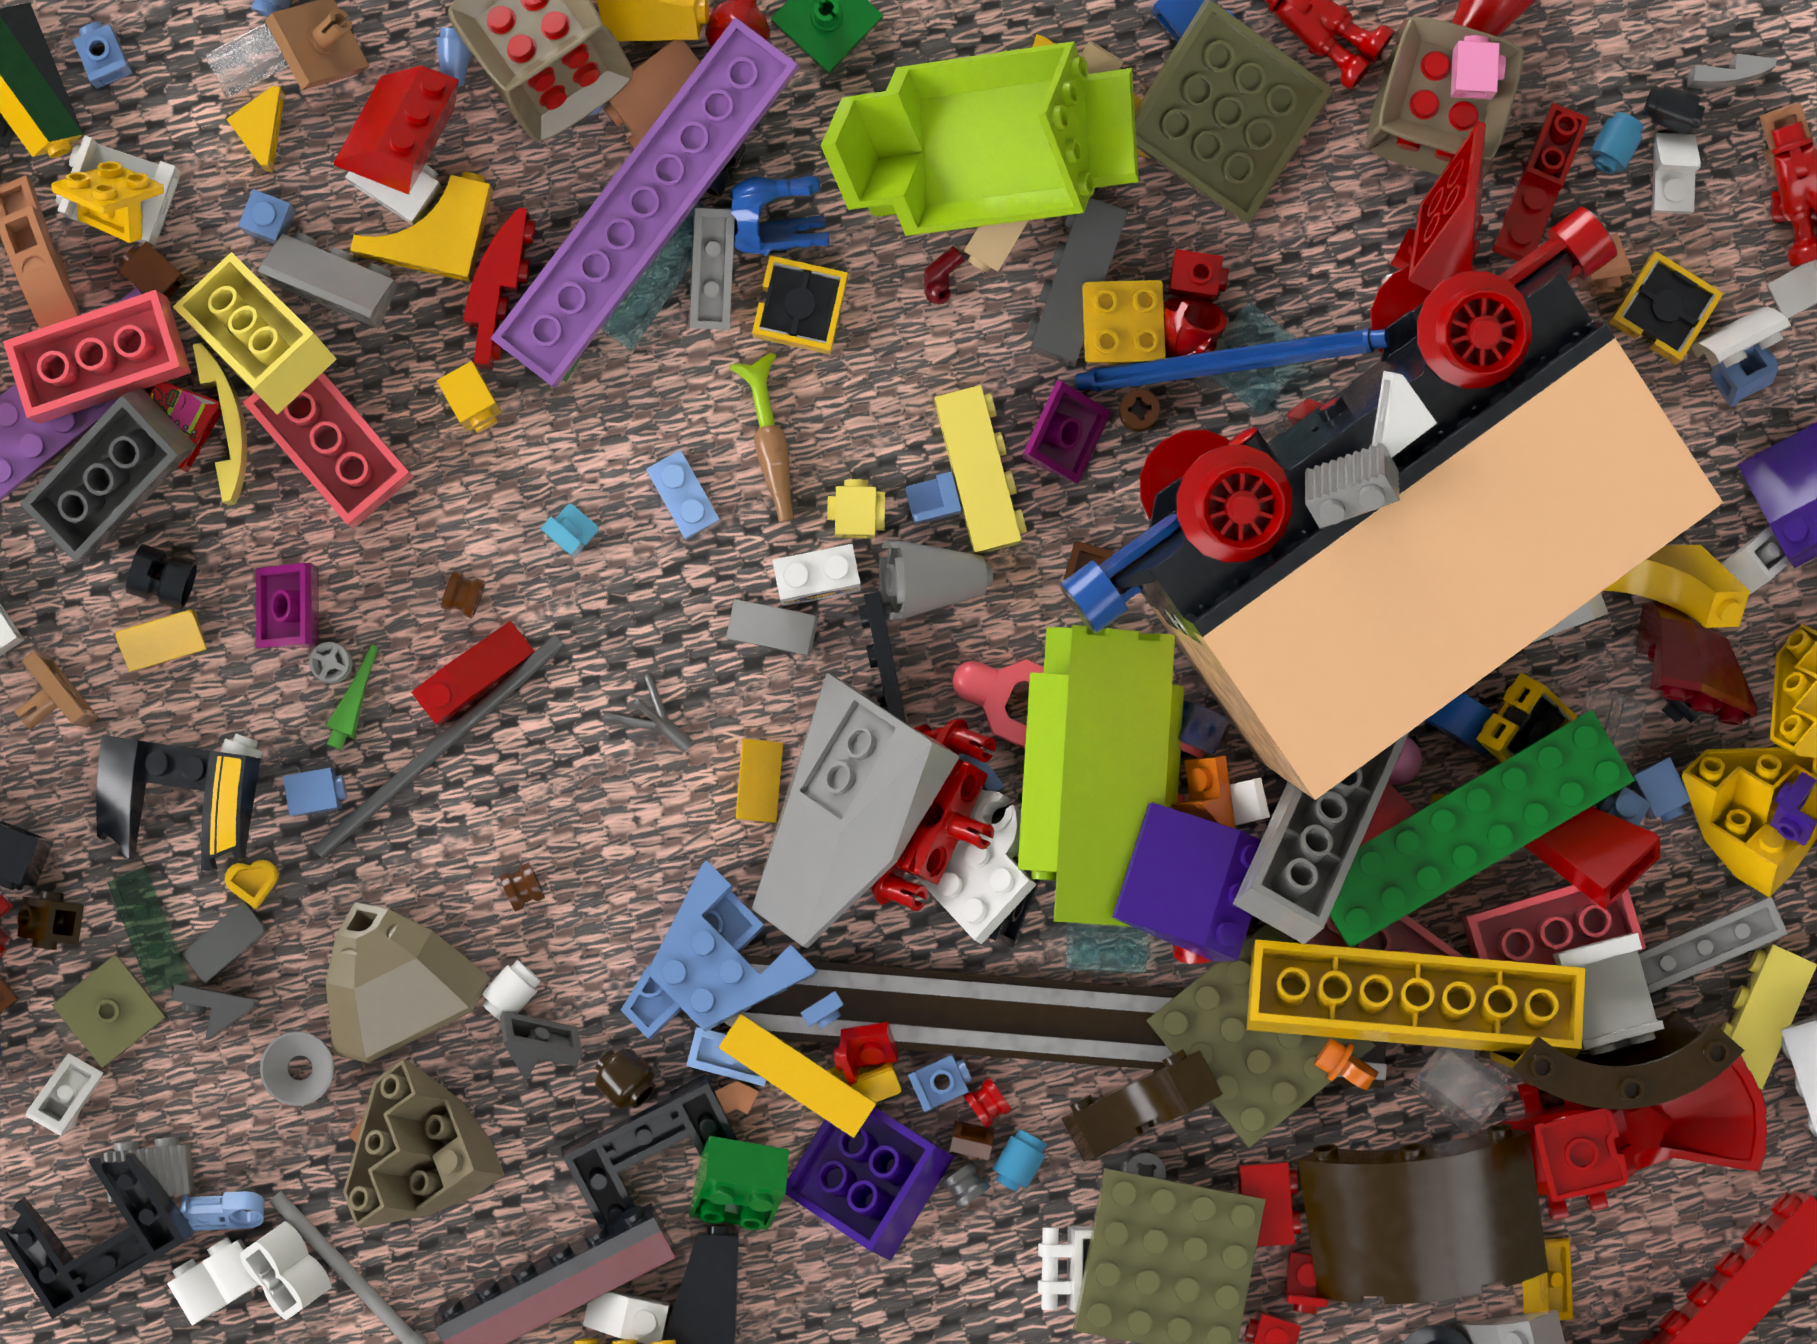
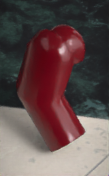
M954 246L934 260L924 271V293L927 300L931 303L940 305L950 299L949 274L965 262Z

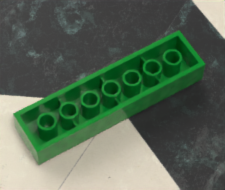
M1589 710L1361 844L1329 917L1347 947L1351 948L1632 783L1635 779L1594 711Z

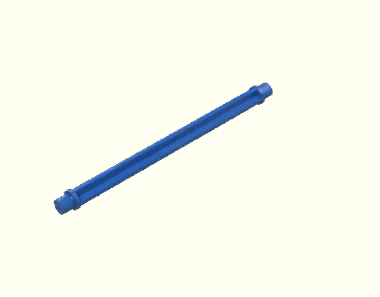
M1368 328L1153 361L1092 368L1090 372L1076 374V385L1079 391L1093 389L1094 392H1100L1103 390L1373 353L1375 349L1389 347L1390 338L1387 329L1372 331Z

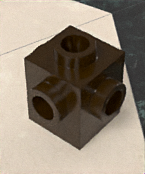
M40 890L39 898L23 896L21 909L17 917V937L33 939L32 947L57 950V943L78 945L84 904L64 902V893Z

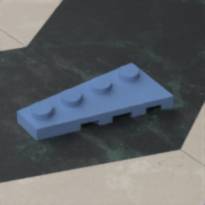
M732 891L705 916V919L739 953L766 927ZM651 965L647 966L621 1008V1011L649 1040L653 1039L682 1010L647 974Z

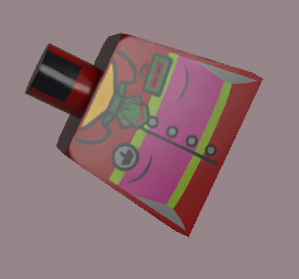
M163 382L155 385L151 394H147L197 446L178 466L188 473L222 414L220 402L212 398Z

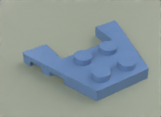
M707 860L701 865L647 972L705 1032L751 1009L752 1006L771 996H776L786 991L787 988L803 980L806 981L818 973L790 944L760 974L705 919V916L734 888Z

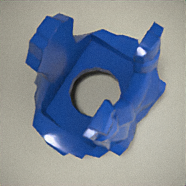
M808 175L796 179L773 180L766 177L752 176L732 187L730 198L733 199L731 214L735 217L734 247L744 253L768 256L771 250L783 251L796 247H811L812 245L828 246V232L794 233L796 230L804 231L809 228L826 226V219L823 215L759 223L761 212L770 201L778 197L810 196L820 191L819 177Z

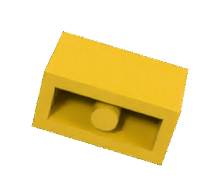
M472 361L436 380L457 419L467 432L475 429L476 433H480L498 422L495 416L501 414L502 411L481 373Z

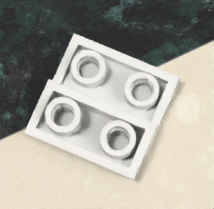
M1762 307L1693 342L1691 348L1697 358L1705 354L1711 367L1723 362L1725 367L1728 368L1746 359L1748 356L1745 350L1759 344L1761 350H1764L1783 340L1781 332L1790 327L1791 324L1788 318L1779 311L1770 307Z

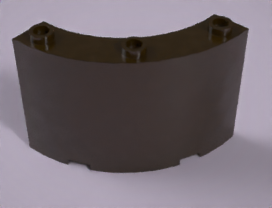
M1673 1010L1663 1020L1665 1029L1654 1031L1655 1039L1633 1045L1629 1044L1602 1054L1592 1055L1591 1052L1578 1053L1573 1058L1553 1048L1537 1036L1522 1054L1481 1050L1478 1055L1512 1078L1564 1100L1589 1107L1634 1109L1675 1100L1697 1090L1726 1070L1745 1050L1716 1024L1711 1023L1701 1033L1680 1013Z
M1502 1123L1491 1125L1487 1128L1486 1132L1471 1137L1431 1146L1411 1143L1402 1146L1398 1150L1366 1151L1338 1149V1146L1335 1144H1324L1315 1147L1313 1153L1298 1159L1317 1293L1320 1298L1359 1304L1364 1301V1296L1384 1297V1304L1435 1302L1482 1294V1285L1502 1280V1284L1508 1287L1548 1272L1530 1132L1512 1129L1510 1124Z

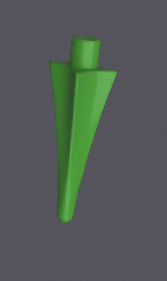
M376 645L369 647L354 680L326 724L328 730L332 731L326 745L342 751L346 738H355L367 682L378 652Z

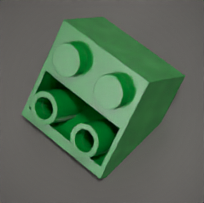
M709 1136L700 1158L689 1217L700 1218L702 1221L710 1224L724 1222L740 1225L747 1230H768L786 1193L789 1149Z

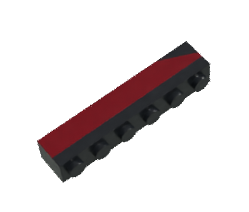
M652 1203L644 1207L640 1205L631 1207L621 1214L620 1219L606 1226L605 1224H599L590 1228L584 1233L583 1238L571 1244L568 1242L560 1243L550 1249L547 1256L535 1262L525 1261L512 1269L510 1275L498 1281L495 1279L487 1280L477 1286L474 1293L462 1299L456 1297L444 1302L438 1308V1311L434 1313V1328L443 1344H507L675 1259L673 1242Z

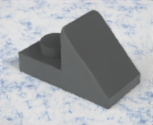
M175 984L172 996L173 1001L183 1002L181 1010L205 1014L206 1008H211L205 1040H211L257 1009L260 1003V999L185 984Z
M504 1011L500 1015L504 1046L524 1079L527 1080L538 1059L577 1066L582 1057L578 1027Z

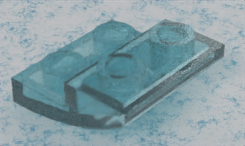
M1248 301L1217 341L1215 351L1299 338L1252 302ZM1302 362L1209 376L1258 414L1262 415Z
M1067 923L1065 969L1146 974L1148 933L1127 926Z

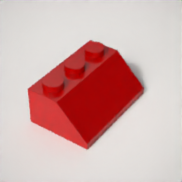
M423 65L382 75L334 160V166L409 195L453 113L459 80Z

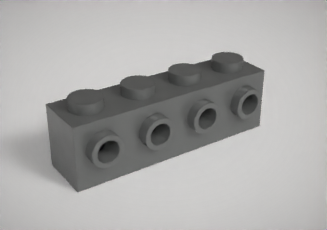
M1090 198L1084 213L1067 216L1064 226L1071 228L1067 243L1059 241L1051 264L1058 266L1054 281L1045 280L1038 300L1045 303L1041 318L1032 317L1025 338L1033 341L1030 352L1075 367L1084 342L1082 285L1085 282L1105 281L1128 210Z

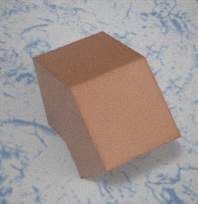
M736 1080L714 1092L725 1114L735 1109L749 1114L760 1091L740 1080Z

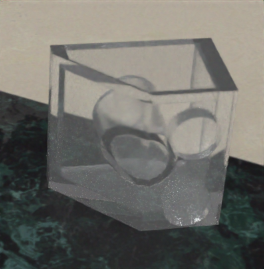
M1438 1047L1416 1075L1409 1088L1471 1137L1476 1135L1512 1087L1506 1083L1508 1077L1501 1070L1491 1064L1485 1067L1474 1058L1476 1055L1474 1050Z

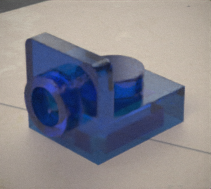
M1183 701V721L1178 737L1179 741L1206 753L1215 754L1229 718L1196 703Z

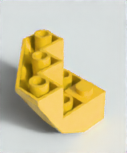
M1801 624L1788 637L1786 643L1776 654L1770 739L1778 746L1797 756L1817 758V631Z
M1782 747L1706 749L1682 774V779L1703 838L1736 878L1767 897H1771L1794 873L1817 840V824L1805 846L1784 838L1777 829L1770 826L1779 805L1774 801L1783 785L1787 781L1794 784L1802 772L1817 780V758L1797 756ZM1817 781L1807 802L1800 810L1816 822Z

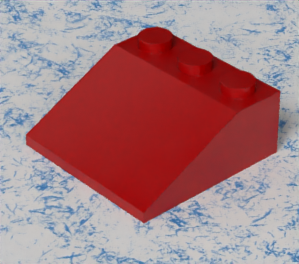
M1481 121L1477 122L1419 205L1408 281L1430 291H1433L1441 281L1460 272L1477 270V267L1473 265V259L1480 246V241L1476 240L1484 218L1480 215L1483 188L1486 124Z

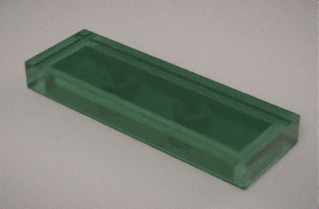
M147 867L108 881V886L150 994L153 995L173 987L175 984L190 980Z

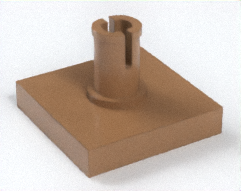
M317 0L272 12L265 19L301 90L360 74L369 67L351 32V20L345 21L349 16L345 11L338 8L335 0Z
M33 651L21 660L42 687V690L21 707L14 710L19 718L24 719L22 722L29 730H32L35 725L57 708L63 712L72 724L87 728L99 719L98 715L49 655Z

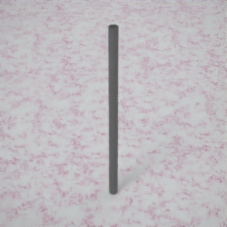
M556 634L553 635L313 847L318 855L323 859L327 857L565 647V644Z

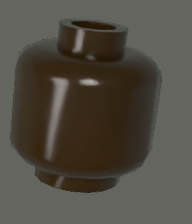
M622 1049L616 1053L612 1050L608 1051L596 1065V1069L599 1071L595 1080L597 1089L618 1108H628L630 1106L638 1108L649 1099L655 1090L656 1085L653 1082L655 1072L653 1068L632 1049Z

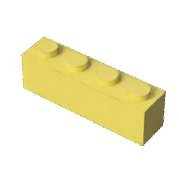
M979 385L934 397L973 554L979 555L1021 544L1020 534L1026 533L1027 529L1022 510L1014 511L1010 495L1017 494L1011 470L1004 472L1000 457L1007 455L1002 433L993 432L990 418L997 415L991 393L984 395L982 386Z
M1765 944L1763 950L1757 948L1748 966V970L1753 972L1746 987L1743 985L1739 987L1732 1001V1007L1736 1009L1730 1024L1725 1022L1720 1028L1745 1050L1742 1053V1057L1761 1090L1781 1049L1783 1037L1781 1030L1792 1024L1817 967V964L1774 944Z

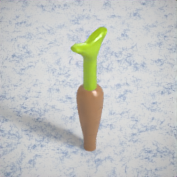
M768 353L753 365L734 363L730 365L729 369L742 377L752 389L759 429L754 436L755 449L765 481L776 506L778 521L782 523L794 520L791 505L789 454L785 433L780 427L775 425L767 379L776 354Z

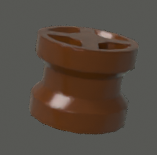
M1146 389L1130 391L1124 396L1119 406V417L1122 424L1136 432H1142L1151 428L1160 414L1158 398Z
M454 570L445 589L441 608L449 611L455 608L461 610L464 616L473 618L484 592L485 581L478 578L471 581L466 579L463 573Z
M529 862L521 865L520 870L513 874L506 872L499 875L505 893L515 912L523 909L526 902L545 899L543 889Z

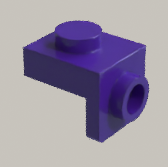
M1804 772L1800 774L1794 784L1787 781L1783 785L1774 801L1779 805L1770 823V826L1777 829L1784 838L1796 841L1803 846L1809 841L1817 824L1814 819L1800 811L1807 802L1817 781Z

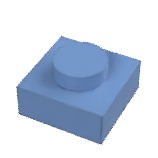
M834 991L802 1011L801 1015L809 1027L817 1022L820 1029L841 1017L837 1009L843 1006L844 1003L837 992Z

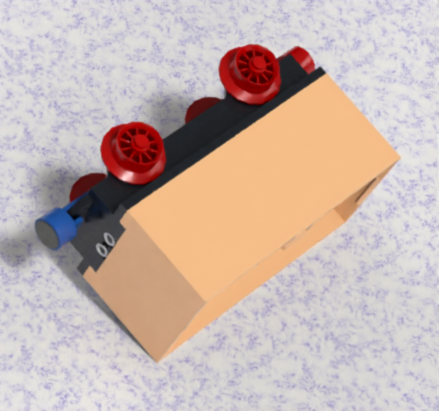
M1582 206L1548 230V241L1498 276L1487 271L1460 272L1441 281L1433 291H1430L1408 281L1410 265L1394 272L1378 289L1370 309L1371 330L1387 329L1390 338L1389 347L1378 349L1381 356L1377 364L1354 379L1352 384L1326 403L1306 399L1290 409L1286 416L1294 426L1283 434H1278L1269 442H1266L1257 427H1251L1242 431L1230 441L1226 437L1206 429L1182 430L1163 439L1147 456L1140 474V500L1150 520L1149 529L1126 544L1099 566L1092 560L1060 583L1061 590L1084 624L1095 633L1129 609L1125 602L1142 591V595L1167 631L1175 635L1176 644L1257 760L1314 800L1318 799L1723 504L1722 499L1607 324L1594 322L1568 284V281L1575 276L1582 280L1586 279L1617 256L1616 245L1608 230L1596 215ZM1383 371L1402 374L1437 424L1392 457L1399 471L1400 501L1320 529L1305 504V472L1307 468L1314 469L1315 465L1321 467L1323 462L1329 464L1331 459L1337 461L1338 457L1345 458L1346 454L1353 455L1354 451L1361 452L1362 448L1369 449L1373 440Z

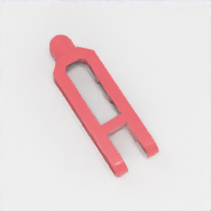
M1027 659L999 670L978 661H967L959 665L952 679L953 689L957 696L983 709L992 735L1025 749L1027 726L1009 718L1005 706L1014 685L1024 681L1029 683L1030 672L1044 673V667ZM1182 728L1181 750L1197 758H1203L1209 741ZM1178 793L1177 803L1184 802L1185 796Z

